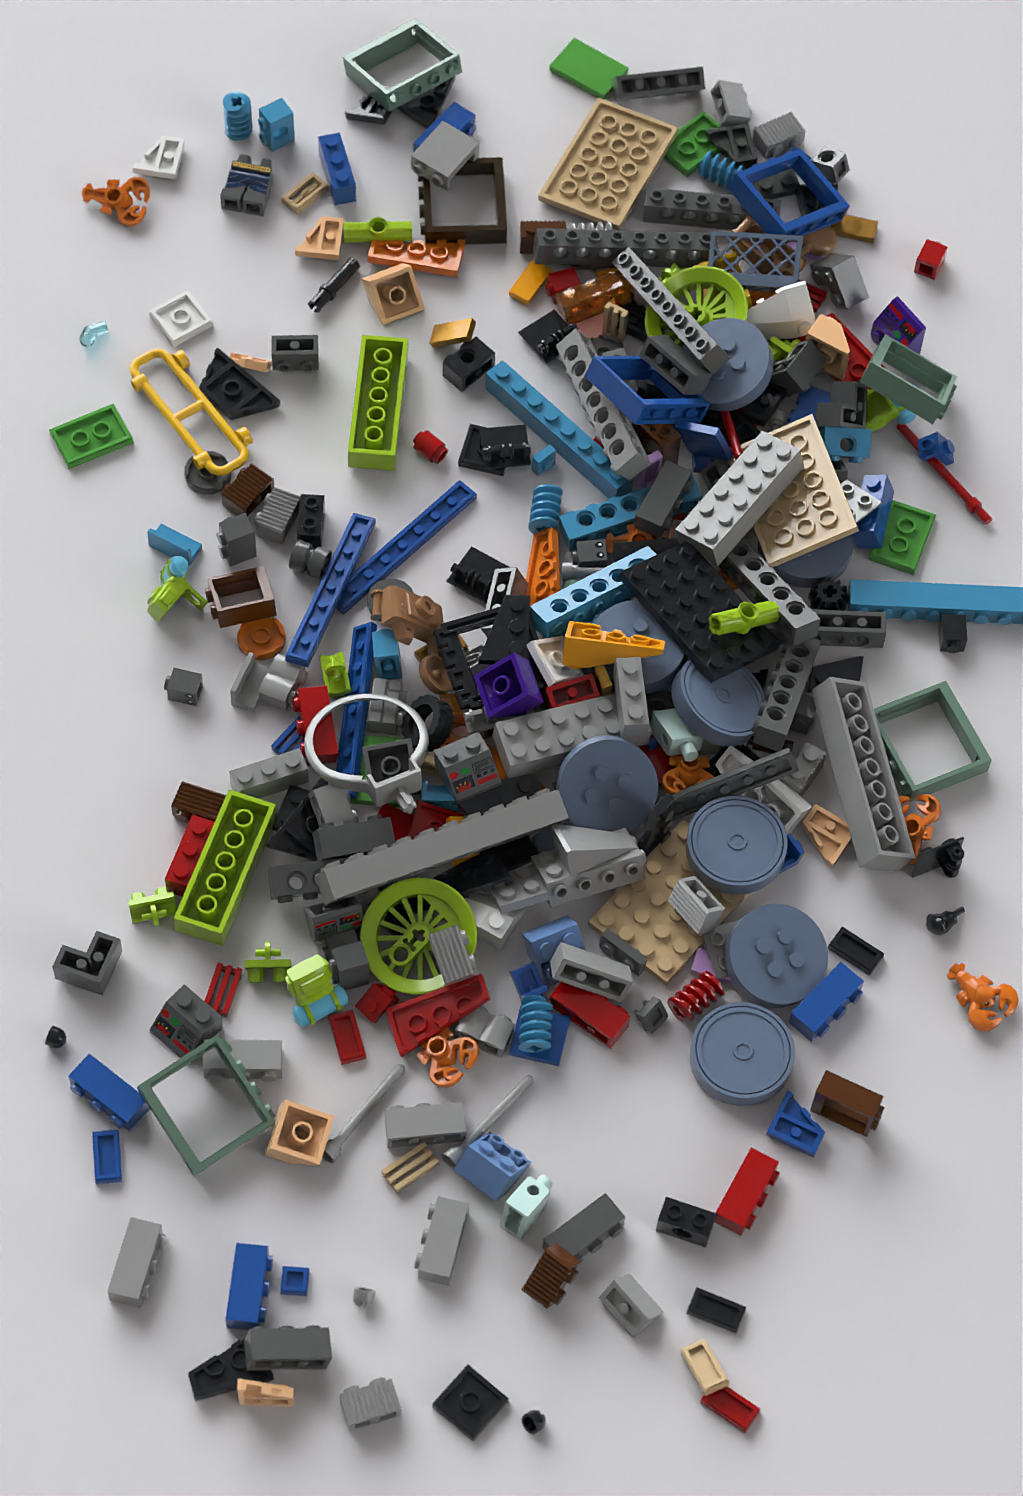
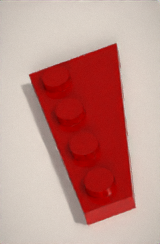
M482 973L386 1008L393 1036L401 1057H404L491 1000Z

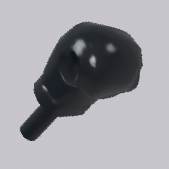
M960 907L953 912L944 911L941 914H928L926 918L927 930L935 935L946 934L957 923V916L964 913L965 909Z

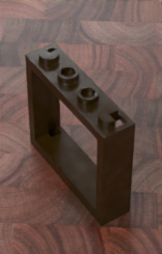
M503 157L477 158L474 162L469 159L454 175H493L496 225L432 226L430 180L418 175V182H422V186H418L419 200H423V205H419L420 218H424V223H420V234L425 235V243H437V240L457 243V240H466L465 245L507 244Z

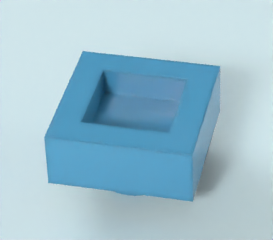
M549 444L532 457L531 470L537 476L544 471H549L554 466L556 449Z

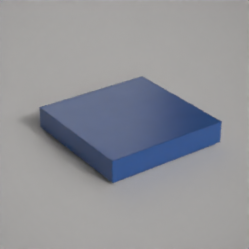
M682 420L677 421L675 429L681 435V439L689 453L731 461L733 452L719 428Z
M520 1006L509 1056L559 1066L570 1023V1016L551 1013L552 1020L547 1022L552 1024V1029L547 1032H550L552 1035L551 1039L546 1040L551 1043V1048L541 1052L528 1053L518 1049L520 1045L519 1036L521 1035L519 1033L521 1026L520 1017L522 1016L520 1014L522 1006Z

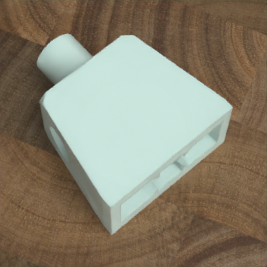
M676 708L654 711L650 721L651 733L665 753L669 756L682 754L687 762L695 760L698 757V751L701 749L703 738L695 734L683 722Z
M540 1175L537 1180L527 1177L506 1201L499 1226L519 1240H522L544 1211L550 1194L549 1189L553 1186L552 1181L545 1175Z

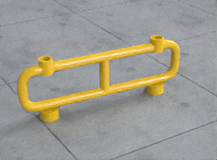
M153 349L134 359L129 371L133 378L130 380L135 392L144 391L194 453L193 462L199 470L205 467L211 474L224 476L242 467L249 458L247 446L253 443L250 432L244 426L235 432L184 371V369L190 366V362L182 350L171 355L166 350ZM155 358H162L197 402L173 414L151 387L146 376L139 372V367ZM204 409L240 453L239 457L224 466H216L212 462L210 455L203 451L180 421Z

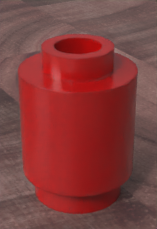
M428 430L420 431L413 439V449L430 462L439 464L448 453L445 443Z

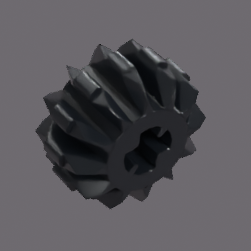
M831 577L827 581L820 578L818 583L812 584L808 593L810 609L844 611L849 601L847 586H840V579L833 582Z

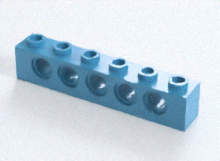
M693 474L691 481H694L693 488L689 495H684L682 508L679 513L675 512L673 517L677 514L692 511L702 500L703 495ZM651 487L641 490L636 489L629 494L611 497L605 502L590 504L584 509L575 512L569 511L560 516L559 530L569 552L576 550V541L603 540L607 538L606 534L611 533L614 537L627 533V525L635 523V515ZM609 516V517H612V518H611V519H605V518H603V517Z
M646 546L531 605L530 617L534 628L544 638L555 637L567 630L569 621L584 622L598 615L601 611L603 612L634 596L618 578L621 571L657 554Z

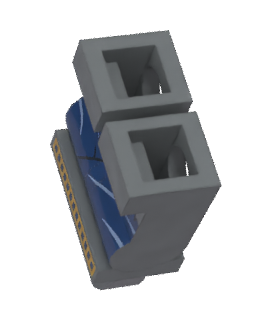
M240 154L237 161H232L225 188L222 189L220 194L221 209L241 212L243 208L244 213L264 217L273 183L272 161L262 158L259 164L255 165L251 164L252 160L249 155ZM228 200L237 201V204H230ZM250 204L259 205V208L254 209Z

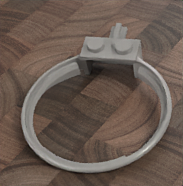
M368 693L355 694L338 699L316 714L307 728L304 748L309 764L322 779L345 790L368 793L376 807L394 800L398 802L402 811H407L408 814L417 807L410 794L422 790L420 766L423 764L428 752L429 735L423 719L412 707L390 696ZM383 700L396 704L406 710L418 726L420 739L417 748L409 758V771L378 783L375 782L371 774L366 775L367 779L363 780V776L343 774L330 770L320 762L313 746V735L317 724H320L336 708L357 701Z

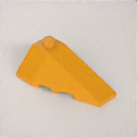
M569 621L564 638L562 665L578 670L615 663L616 658H645L661 655L664 651L665 641L642 635H633L630 638L626 637L621 630L614 629L613 632H606L601 630V625Z

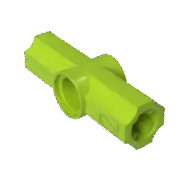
M374 217L369 222H344V243L369 242L371 244L372 240L413 241L412 221L387 222L382 217Z
M770 600L757 604L742 602L738 608L711 614L709 617V628L713 634L718 635L731 632L746 634L752 627L777 622L780 617L779 607L775 601L771 602Z

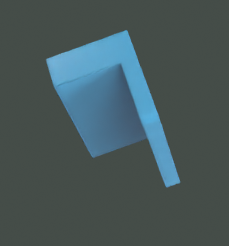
M160 524L156 530L150 528L147 531L150 547L170 557H184L189 567L202 550L201 543L163 524Z

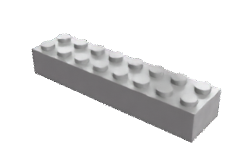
M829 677L811 691L859 867L897 871L916 858L867 683Z

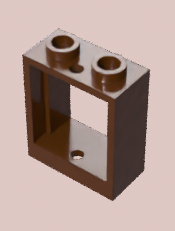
M632 422V426L647 455L659 450L663 455L662 467L666 460L678 465L681 435L670 424H634Z
M264 566L207 578L209 588L205 589L206 599L208 603L212 602L213 604L210 605L212 619L218 620L220 628L277 616L275 599ZM255 589L259 590L260 600L224 608L221 607L219 597Z
M826 1070L815 1092L810 1111L867 1137L871 1129L874 1131L877 1129L881 1120V1115L885 1108L881 1105L884 1096Z

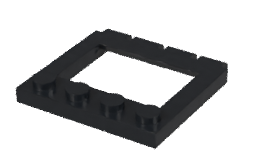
M500 607L440 624V629L433 631L437 647L441 649L439 652L445 669L449 670L447 674L453 691H457L455 697L460 710L468 708L472 709V711L483 709L484 705L458 635L493 625ZM529 614V642L539 640ZM528 650V660L538 688L542 692L548 685Z

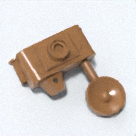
M749 216L735 230L730 231L766 234L758 223ZM830 226L803 236L800 272L806 266L807 259L804 256L808 253L824 256L832 253L835 249L837 236ZM742 239L736 246L744 253L753 246V243L749 239ZM765 240L759 247L765 254H768L776 245L771 240ZM787 244L781 247L788 256L795 251ZM734 247L731 249L733 252H736L738 257L741 256ZM756 248L746 257L755 265L764 256ZM778 250L769 259L777 267L786 257ZM766 260L756 269L760 274L767 275L774 268ZM790 262L779 269L784 276H794V266Z
M390 585L383 590H373L371 592L373 609L370 619L376 621L381 618L382 625L392 628L396 641L409 646L413 638L427 643L428 656L419 665L420 677L424 685L435 694L443 695L451 691L452 685L447 674L449 670L445 669L442 658L438 656L437 644L433 636V631L440 629V624L444 623L441 605L435 603L428 596L421 597L395 585Z

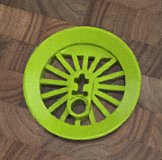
M711 266L691 267L675 273L662 283L677 300L684 295L686 296L689 305L686 306L681 301L679 302L701 326L723 318H737L747 321L748 301L745 291L734 276L722 269ZM703 288H709L703 302ZM696 290V304H694L689 292ZM717 290H720L721 292H720V293L717 295V297L713 300L716 291H717ZM648 303L645 314L647 336L667 335L672 340L678 338L676 333ZM669 329L670 332L665 334L664 330ZM680 338L675 341L680 347L684 345Z
M410 878L390 885L372 901L362 921L360 941L363 943L370 970L382 983L402 993L422 995L446 987L442 974H438L429 950L433 954L434 951L428 935L458 925L460 931L464 929L470 942V944L466 945V948L470 955L474 954L476 950L477 925L469 904L454 888L435 879ZM418 897V922H416L407 899ZM423 898L430 904L425 920L423 916ZM403 902L412 924L408 923L394 909L396 905ZM436 910L439 915L431 922ZM391 912L407 929L386 922L384 919ZM443 919L448 921V923L437 927ZM381 926L404 934L379 936ZM417 933L423 934L425 938L423 942L417 941L415 937ZM379 942H396L391 948L380 951ZM400 950H407L408 958L403 962H398L396 959L397 953ZM424 955L434 976L433 978L424 979ZM386 956H389L392 961L389 966H387L383 959ZM418 958V980L408 979L414 961ZM396 967L404 969L402 976L393 972Z

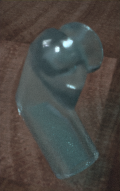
M106 321L85 326L80 335V343L85 347H89L94 343L97 335L108 332Z

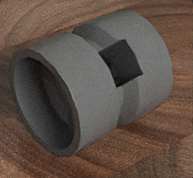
M298 540L290 556L289 569L300 573L307 571L308 576L321 580L332 558V551L320 546L314 549L313 544Z

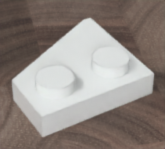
M162 136L155 146L145 153V158L139 164L135 163L133 165V174L176 180L185 146L184 139Z

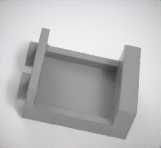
M442 121L411 155V169L415 174L430 180L435 186L448 190L451 178L469 159L474 162L479 157L480 142Z

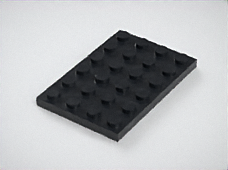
M686 541L621 571L618 576L621 582L710 683L776 651L781 645L765 625L752 627L746 634L731 632L718 635L711 632L709 628V617L711 614L738 608L740 603L744 601L701 553Z

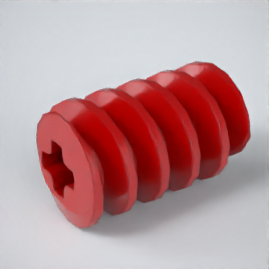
M706 970L705 973H700L697 979H692L690 985L683 986L682 991H677L675 997L668 998L667 1003L671 1012L679 1021L685 1022V1017L693 1021L695 1019L693 1011L701 1015L700 1005L708 1009L710 1007L708 999L716 1003L717 997L715 993L723 997L725 992L719 980L710 971Z

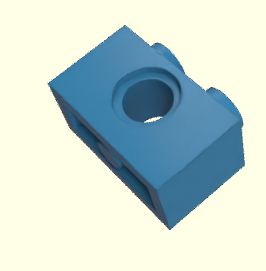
M279 98L259 108L258 124L260 133L258 135L264 146L267 145L271 152L295 141L294 113L283 98Z
M829 426L820 428V434L831 461L848 458L850 463H862V459L870 458L871 429ZM842 439H846L849 442L847 452L843 451L840 447Z
M381 629L372 632L374 660L378 678L387 680L403 678L399 643L396 641L393 631Z

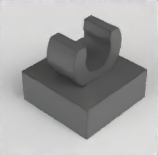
M654 996L649 1001L644 1000L642 1002L644 1007L640 1011L634 1010L635 1016L641 1021L645 1031L651 1034L669 1017L661 1000Z

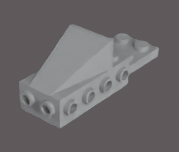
M552 824L554 849L531 856V865L508 871L513 884L506 886L504 883L494 885L493 890H490L489 893L501 914L547 901L551 908L645 879L643 864H646L647 860L644 851L638 849L636 838L630 836L626 828L610 832Z

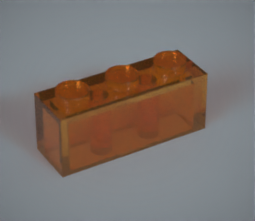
M619 270L555 294L559 313L567 324L579 323L604 313V307L608 302L619 307L632 302L629 284Z

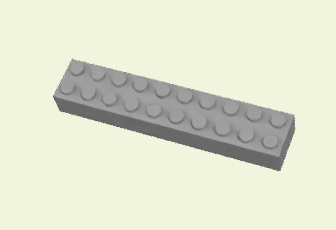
M547 788L536 792L535 795L529 797V800L526 796L515 799L512 803L507 804L506 808L503 804L494 806L489 811L484 812L483 816H481L480 812L467 816L459 824L457 820L445 823L436 832L434 828L427 829L414 836L413 840H411L410 836L401 838L396 843L391 844L390 848H388L387 844L373 848V851L368 852L366 856H364L363 852L352 855L343 864H340L339 860L329 863L324 868H321V873L315 877L325 906L551 828L552 824H560L569 817L559 790L550 792V789Z

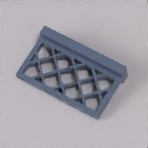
M711 231L708 266L713 267L714 263L722 257L728 265L724 271L734 276L744 290L776 292L781 287L799 282L803 236ZM716 238H727L731 244L720 252L716 247ZM742 239H749L753 246L742 253L736 244ZM765 240H771L776 245L768 254H765L759 247ZM788 241L797 242V248L790 256L781 248ZM734 247L741 256L730 264L724 257V254ZM757 248L764 257L753 265L746 256ZM780 250L786 259L776 267L769 257ZM745 259L751 268L745 273H738L734 266ZM767 260L774 269L767 275L760 274L756 268ZM790 262L794 266V276H784L779 269Z

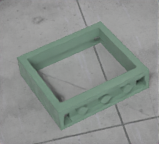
M417 19L405 23L343 57L346 75L389 112L462 73L460 55ZM416 43H419L440 61L388 90L366 72V70Z
M886 334L875 350L860 380L861 383L931 424H934L937 418L940 420L943 418L957 388L954 385L957 376ZM882 361L938 393L937 398L880 366Z
M947 681L874 708L892 775H895L898 781V788L901 794L910 797L911 801L909 802L915 801L918 795L935 793L989 770L992 759ZM938 702L972 763L915 785L882 728L881 723Z
M218 1034L137 1086V1090L193 1176H196L275 1123L273 1120L275 1114L271 1110L272 1108L268 1103L265 1105L258 1097L261 1095L259 1088L254 1081L249 1083L244 1075L247 1072L244 1065L239 1059L234 1060L230 1054L233 1050L231 1045L225 1038L220 1039ZM214 1048L262 1122L202 1162H199L152 1088Z

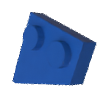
M787 1090L766 1136L814 1158L825 1131L817 1122L812 1120L810 1113L797 1103L793 1093Z

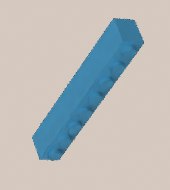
M502 360L486 373L485 389L543 441L556 449V452L606 497L609 499L615 496L620 497L632 491L633 478L629 481L622 475L620 477L612 471L610 467L612 463L604 454L603 448L506 362Z
M850 579L847 594H849L848 611L886 612V620L897 618L906 621L919 619L936 622L940 620L942 614L966 615V622H975L977 624H1023V587Z

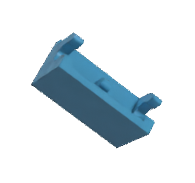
M422 780V802L454 812H462L454 804L456 801L446 785H427V780Z

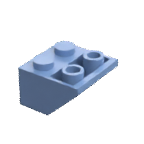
M568 915L521 933L531 962H535L543 984L547 986L560 982L552 978L550 961L560 942L585 950L578 924Z
M489 1132L467 1147L454 1171L497 1201L509 1192L530 1166L531 1161L525 1158L521 1151L513 1149L506 1144L501 1136Z

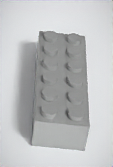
M762 430L675 529L679 544L686 541L693 545L708 562L718 567L804 468L801 450Z
M615 693L496 722L493 731V739L508 779L561 766L566 755L575 746L592 737L603 735L621 737ZM650 724L646 737L624 739L631 741L637 746L648 744L652 732Z

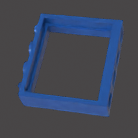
M801 149L793 152L788 151L780 157H772L767 162L757 163L751 168L737 171L733 175L734 178L728 188L766 234L805 236L842 221L850 207ZM792 168L825 208L784 223L752 183Z
M594 356L585 374V377L634 424H676L678 420L701 423L710 405L701 394L684 395L640 356ZM623 380H650L669 399H642Z

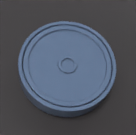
M723 318L711 321L703 325L702 328L731 359L712 375L704 393L701 395L710 403L708 407L710 410L731 411L739 409L754 401L767 387L773 373V353L762 332L753 324L737 318ZM684 344V346H683L682 349H684V350H685L688 354H690L695 360H697L702 366H704V364H703V363L693 354V352Z
M851 534L773 568L784 582L796 587L811 588L812 584L818 583L820 578L827 581L831 577L832 581H834L848 567L855 539ZM758 540V552L763 557V560L767 563L762 547Z
M638 600L618 603L605 610L594 622V624L602 626V631L613 632L614 629L623 631L622 633L626 637L631 638L633 635H642L665 641L663 654L641 658L645 694L656 692L673 682L675 675L685 664L686 654ZM615 663L604 665L613 685L612 689L615 690L612 672Z
M689 659L677 672L672 682V699L677 713L683 722L699 737L710 743L729 747L731 745L738 746L744 744L755 734V732H752L756 717L761 719V716H758L762 701L766 703L767 701L764 700L765 694L761 685L745 666L710 683Z
M603 735L592 737L579 743L566 755L557 774L556 790H559L569 820L576 827L610 832L626 828L630 832L645 821L654 807L658 793V779L653 764L637 745L618 736Z
M726 796L707 803L695 814L688 828L685 850L692 871L704 884L719 892L741 895L759 891L774 881L783 867L788 840L782 821L767 805L749 797Z
M768 904L750 911L734 925L725 944L724 958L728 975L736 989L743 996L764 1007L784 1008L805 999L824 979L828 966V949L820 928L807 914L788 905Z
M745 1002L729 1003L709 1012L698 1024L690 1049L691 1068L700 1086L717 1100L736 1106H751L763 1103L779 1093L790 1077L795 1057L793 1038L785 1023L767 1008Z

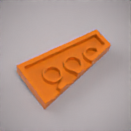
M372 240L368 253V263L392 267L404 263L410 265L412 270L457 277L466 240H457V243H447L446 240H437V243H423V240H414L411 243H403L402 240Z
M552 527L534 533L526 581L528 582L526 595H530V606L560 591L558 531Z

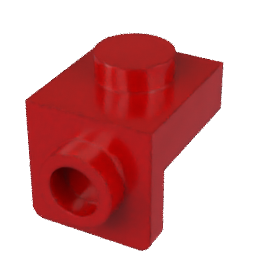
M373 983L355 1007L371 1023H377L386 1012V1008H389L391 1004H397L400 999L395 995L396 991L383 983Z

